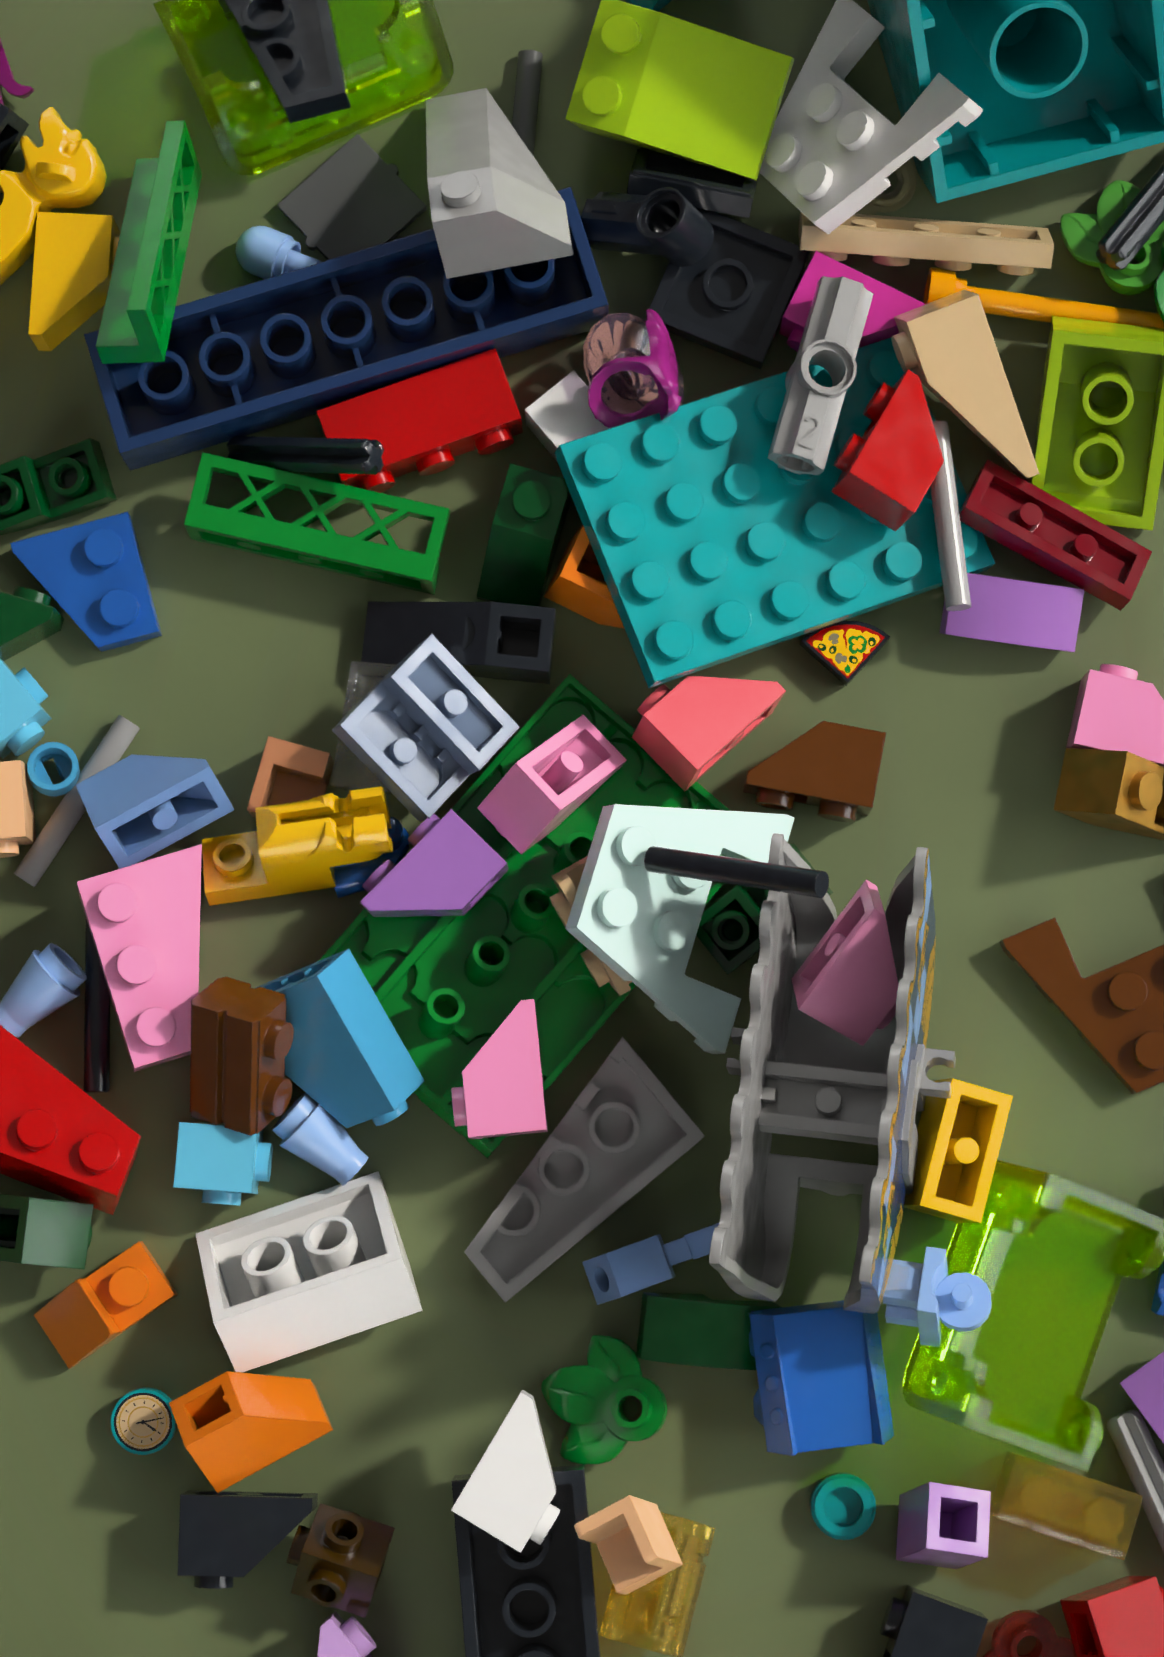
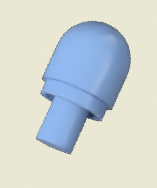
M254 226L245 230L240 235L236 244V257L240 266L248 273L262 279H268L321 263L320 260L302 254L300 243L294 241L292 236L267 226Z

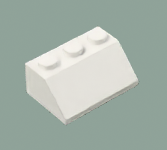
M379 1171L348 1181L344 1186L339 1184L195 1234L213 1323L235 1372L243 1373L423 1311L411 1266Z

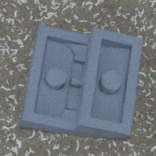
M431 634L374 686L341 719L332 731L419 822L430 818L470 774L479 771L517 731L519 726L435 636Z

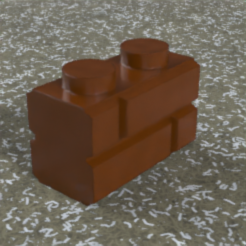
M225 976L217 978L191 1000V1117L215 1125L225 1123V1128L253 1135L255 1133L258 1134L276 1116L279 1117L285 1112L292 1096V1082L290 1079L284 1078L285 1057L291 1048L294 1037L293 1025L286 1022L285 994L263 987L251 988L250 983Z

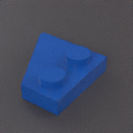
M128 512L10 543L15 556L101 652L162 636L133 522Z

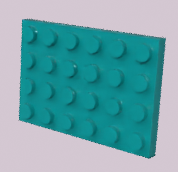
M891 338L858 348L855 358L857 364L856 377L852 385L846 390L825 468L820 475H799L778 468L775 462L767 458L786 394L785 379L788 371L681 405L677 412L663 420H660V413L558 446L554 452L648 688L943 586L930 487L915 514L896 532L831 492L842 473L840 469L833 466L836 458L851 435L855 433L862 437L871 422L869 418L863 415L870 399L882 382L892 387L905 373L898 362ZM809 365L810 376L816 383L821 386L832 387L831 376L825 368L819 365ZM927 401L932 421H936ZM953 463L960 511L967 494ZM961 522L967 573L978 574L987 571L995 562L983 533Z

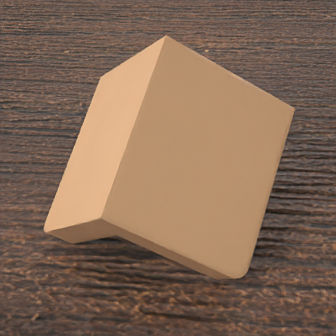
M628 1495L574 1525L579 1539L597 1545L617 1593L627 1595L683 1565L655 1503Z

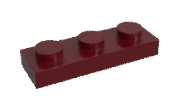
M987 460L978 471L959 511L961 522L1075 586L1084 589V591L1120 611L1132 599L1152 553L1147 548L990 460Z

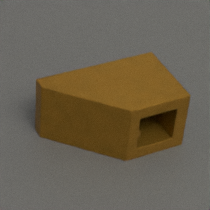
M1066 748L1053 810L1090 825L1164 840V767L1128 751Z

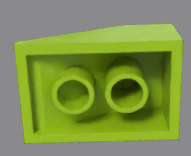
M601 0L565 119L584 131L757 181L794 58L662 12L619 0Z
M1052 316L1034 448V459L1040 474L1032 476L1030 483L1104 525L1153 531L1164 461V329Z

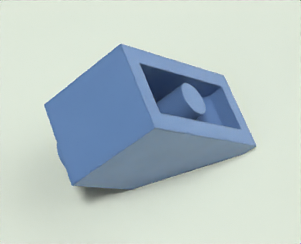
M131 754L75 785L94 829L120 869L146 859L235 810L206 759Z

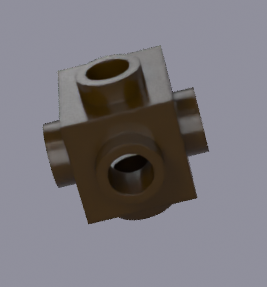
M320 1503L311 1528L302 1525L298 1526L286 1563L297 1566L291 1593L310 1599L320 1606L334 1607L366 1618L384 1568L395 1528L361 1517L357 1513L340 1510Z

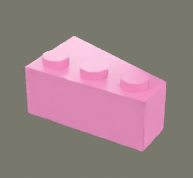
M202 844L77 882L79 897L134 1072L191 1055V1000L199 993Z

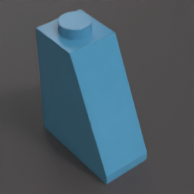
M349 948L257 986L285 994L286 1022L293 1025L294 1037L291 1048L285 1057L284 1074L344 1127L350 1128L371 1119L375 1126H381L399 1117L409 1108L406 1099L425 1080Z

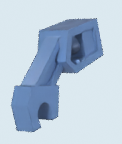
M719 1223L684 1235L685 1237L666 1244L663 1243L661 1235L657 1234L583 1261L582 1263L597 1305L676 1277L672 1268L673 1265L692 1258L694 1260L710 1253L713 1232Z

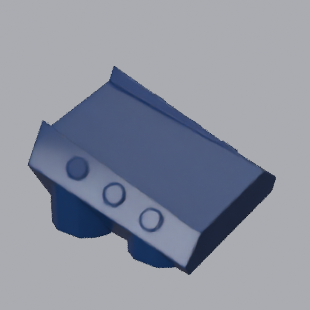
M844 1300L757 1310L749 1313L751 1324L749 1347L750 1354L756 1362L759 1385L753 1397L754 1417L764 1427L767 1452L794 1456L801 1452L872 1443L884 1445L894 1437L877 1312L871 1314L843 1310Z

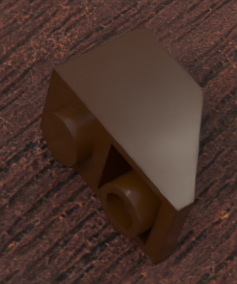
M822 721L749 770L743 792L756 795L755 804L762 807L791 811L794 802L818 806L817 815L819 817L839 822L854 823L857 814L868 816L873 808L886 732Z

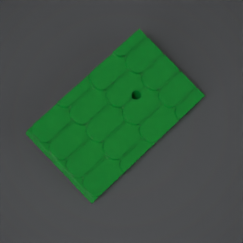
M571 674L563 680L452 808L465 823L507 862L508 872L464 916L373 917L364 908L320 959L322 960L349 948L425 1080L413 1093L457 1133L463 1135L487 1159L507 1136L470 1139L468 1138L467 1126L455 1127L451 1088L463 1087L462 1071L521 1000H535L545 1093L636 987L633 982L629 983L631 990L621 996L617 994L609 982L598 987L580 953L588 950V948L565 929L549 897L559 892L551 876L588 856L603 806L621 804L731 811L698 782H695L684 791L632 738L635 729ZM584 715L627 761L556 829L523 854H520L496 830L494 825L477 807L517 761ZM712 882L705 906L725 883ZM481 959H488L489 961H491L492 964L488 965L484 963Z

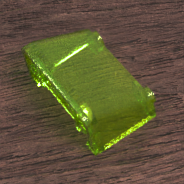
M161 0L153 5L225 164L232 172L239 175H255L424 102L442 92L450 83L454 74V68L434 1L330 0L351 108L290 123L232 14L230 12L225 14L218 0Z
M997 1160L982 1222L957 1223L946 1253L948 1276L954 1273L967 1272L978 1276L987 1284L991 1292V1312L988 1319L980 1327L972 1331L958 1332L946 1327L940 1321L942 1335L940 1348L920 1345L918 1333L903 1378V1395L905 1401L911 1407L1088 1472L1094 1453L1099 1449L1103 1439V1425L1098 1408L1092 1403L1082 1400L1081 1396L1122 1277L1143 1279L1156 1270L1164 1260V1219L1052 1173Z

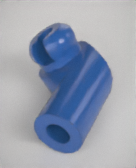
M390 816L391 829H388V834L393 842V852L384 853L371 861L334 867L336 884L334 888L338 898L364 891L363 884L381 864L390 859L397 865L406 856L409 849V834L398 819Z

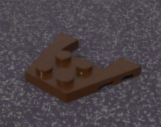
M1052 918L1000 941V945L1006 955L1023 969L1036 984L1035 987L1050 1003H1053L1077 1029L1079 1036L1132 1094L1164 1082V944L1091 976L1082 978L1056 918Z

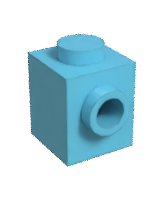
M0 658V757L3 759L11 752L15 756H19L36 745L45 734L42 726L52 718L40 705L41 702L49 697L48 694L24 667L14 674Z
M179 1122L173 1187L203 1190L202 1203L241 1206L242 1193L258 1194L259 1181L269 1182L272 1169L273 1145L272 1143L262 1142L263 1130L258 1134L247 1135L225 1128V1125Z

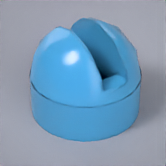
M59 742L44 743L35 748L28 758L27 771L32 786L41 794L51 797L65 795L73 789L79 779L80 769L77 756L65 744ZM52 758L63 782L58 784L52 783L42 764Z

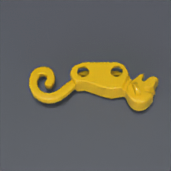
M53 107L47 108L40 115L38 124L43 140L41 147H38L28 136H21L20 147L25 159L24 170L22 172L0 170V193H4L3 202L0 205V285L17 271L34 252L37 212H51L54 208H80L91 205L104 191L107 176L104 164L96 148L88 139H81L82 134L79 130H70Z

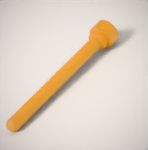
M930 267L924 290L923 303L925 304L964 289L979 294L985 314L1051 323L1052 316L1164 329V322L1159 313L967 285V279L956 277V271Z

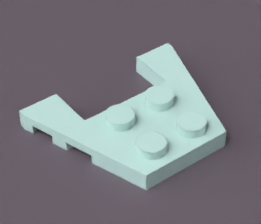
M621 804L603 806L565 929L624 981H632L655 1001L654 1007L668 1020L679 1022L696 1037L694 1042L700 1048L711 1054H725L741 998L685 975L712 881L648 872L644 865L645 854L649 847L658 846L718 856L722 854L732 858L768 863L773 833L784 834V839L788 842L794 817L787 814Z

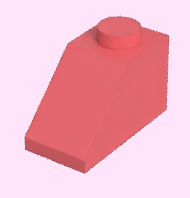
M688 675L672 690L663 684L643 701L637 709L643 717L632 738L686 791L773 713L786 690L778 682Z

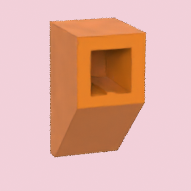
M226 1371L169 1402L185 1448L217 1493L333 1430L317 1389L311 1379Z

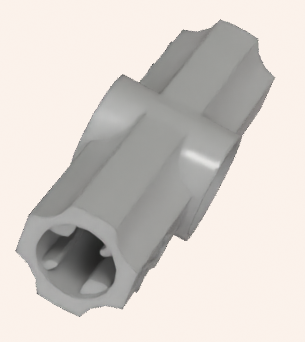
M822 276L817 283L795 362L786 374V394L767 457L775 462L778 468L799 475H820L824 471L846 390L852 385L856 377L857 364L855 358L874 295L864 287L863 283L843 276L838 278ZM809 365H819L825 368L831 376L832 387H825L816 383L810 376Z

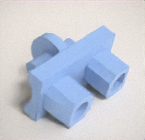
M926 1246L924 1263L893 1259L883 1295V1304H886V1323L918 1327L920 1345L940 1348L942 1337L940 1321L946 1327L962 1332L972 1331L980 1327L988 1319L992 1309L991 1292L987 1284L978 1276L967 1272L954 1273L948 1276L946 1249Z

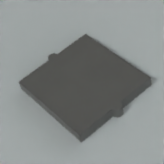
M357 133L278 204V209L306 237V245L309 250H318L327 260L392 241L427 210V206L398 176L397 165L393 163L387 165Z

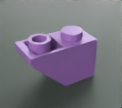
M451 809L442 819L434 813L416 828L408 838V842L414 848L397 865L388 859L369 876L362 886L368 894L360 902L373 917L464 916L508 872L509 868L507 862Z

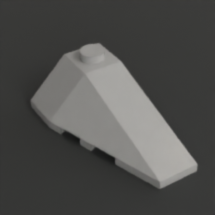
M487 88L426 99L427 182L431 219L446 278L449 279L573 255L565 201Z

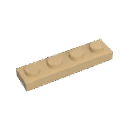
M801 211L799 217L798 239L800 250L810 251L811 257L814 256L816 251L836 261L846 260L848 254L873 255L872 260L874 262L887 266L908 265L910 258L935 260V266L952 271L970 270L972 263L997 265V270L1002 273L1019 276L1031 275L1034 273L1035 268L1051 269L1054 242L1048 228L854 214L830 234H827L812 223Z

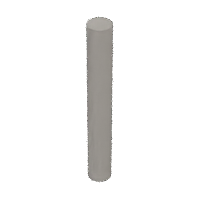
M932 421L944 459V463L933 480L930 489L945 607L947 611H962L971 608V599L949 428L946 421Z
M118 715L80 772L76 784L117 763L140 728L123 716ZM76 786L64 796L13 873L33 887L37 885L86 811Z

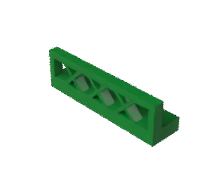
M185 120L166 121L159 158L136 159L96 343V349L102 364L165 361L202 178V172Z
M202 452L184 526L192 540L434 595L440 574L438 561L450 516V509ZM213 472L239 477L251 495L230 509L206 504ZM250 480L269 485L257 492ZM285 488L302 492L312 508V511L292 523L275 520L264 503L265 500ZM313 495L331 499L319 506ZM347 502L364 507L374 525L354 537L337 534L325 515ZM258 506L264 517L245 512ZM375 509L392 512V514L381 520ZM408 516L433 522L425 554L398 548L387 529ZM319 520L325 531L307 526ZM381 534L387 545L370 542L369 540Z

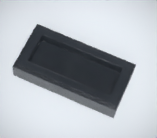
M641 147L637 149L626 194L648 195L658 188L671 187L677 189L695 208L749 218L757 181Z

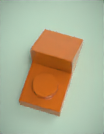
M138 1241L88 1277L75 1280L36 1312L34 1317L67 1367L71 1369L178 1294L143 1241Z

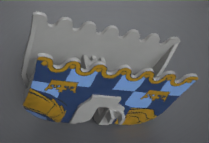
M773 833L768 863L811 869L784 839V834ZM917 847L916 855L897 876L887 900L885 916L898 979L896 1013L885 1028H877L864 1046L798 1010L793 989L792 977L837 919L836 907L829 894L826 893L823 898L769 890L767 900H764L762 903L759 919L758 963L754 964L752 968L749 987V1026L747 1029L732 1027L731 1039L733 1044L741 1045L740 1061L735 1058H727L726 1064L728 1073L741 1075L739 1092L734 1095L731 1106V1148L729 1158L723 1164L720 1181L721 1216L719 1225L715 1227L709 1253V1264L719 1272L727 1285L736 1294L745 1298L776 1301L782 1295L793 1248L800 1187L821 1190L835 1196H845L848 1194L862 1195L856 1256L850 1286L844 1297L843 1310L871 1314L879 1311L896 1251L906 1195L911 1194L914 1190L918 1157V1131L915 1124L916 1112L924 1111L926 1096L951 1099V1082H934L926 1075L929 1069L935 1065L955 1068L956 1062L955 1051L926 1048L936 948L935 911L928 848ZM772 1133L878 1145V1166L770 1153Z

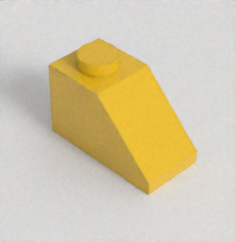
M37 212L28 335L38 351H52L105 305L120 237V230L113 215Z

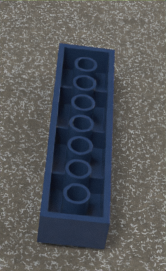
M571 187L558 190V193L565 201L573 250V255L447 279L434 229H429L176 306L164 362L102 364L96 349L99 330L84 334L119 453L129 470H135L227 442L234 436L250 435L315 415L318 410L494 348H496L499 358L591 331L601 322H605L607 326L609 304Z

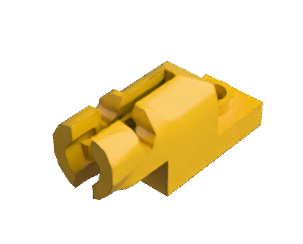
M380 786L349 790L346 798H339L333 795V793H329L309 800L255 808L257 831L202 839L204 891L209 905L213 906L336 887L335 866L367 862L377 859L384 853L393 852V842L388 834V829H391V820L384 788Z

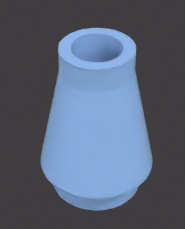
M50 943L42 952L33 950L0 1002V1025L19 1038L28 1028L80 995L78 987L87 979L82 968L69 954L53 943Z
M306 1092L292 1104L272 1128V1131L282 1139L279 1146L332 1176L342 1186L354 1177L369 1158L359 1149L343 1125Z

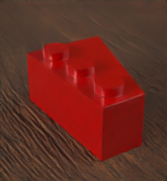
M0 1025V1174L78 1203L93 1204L94 1209L113 1215L136 1159L141 1136Z

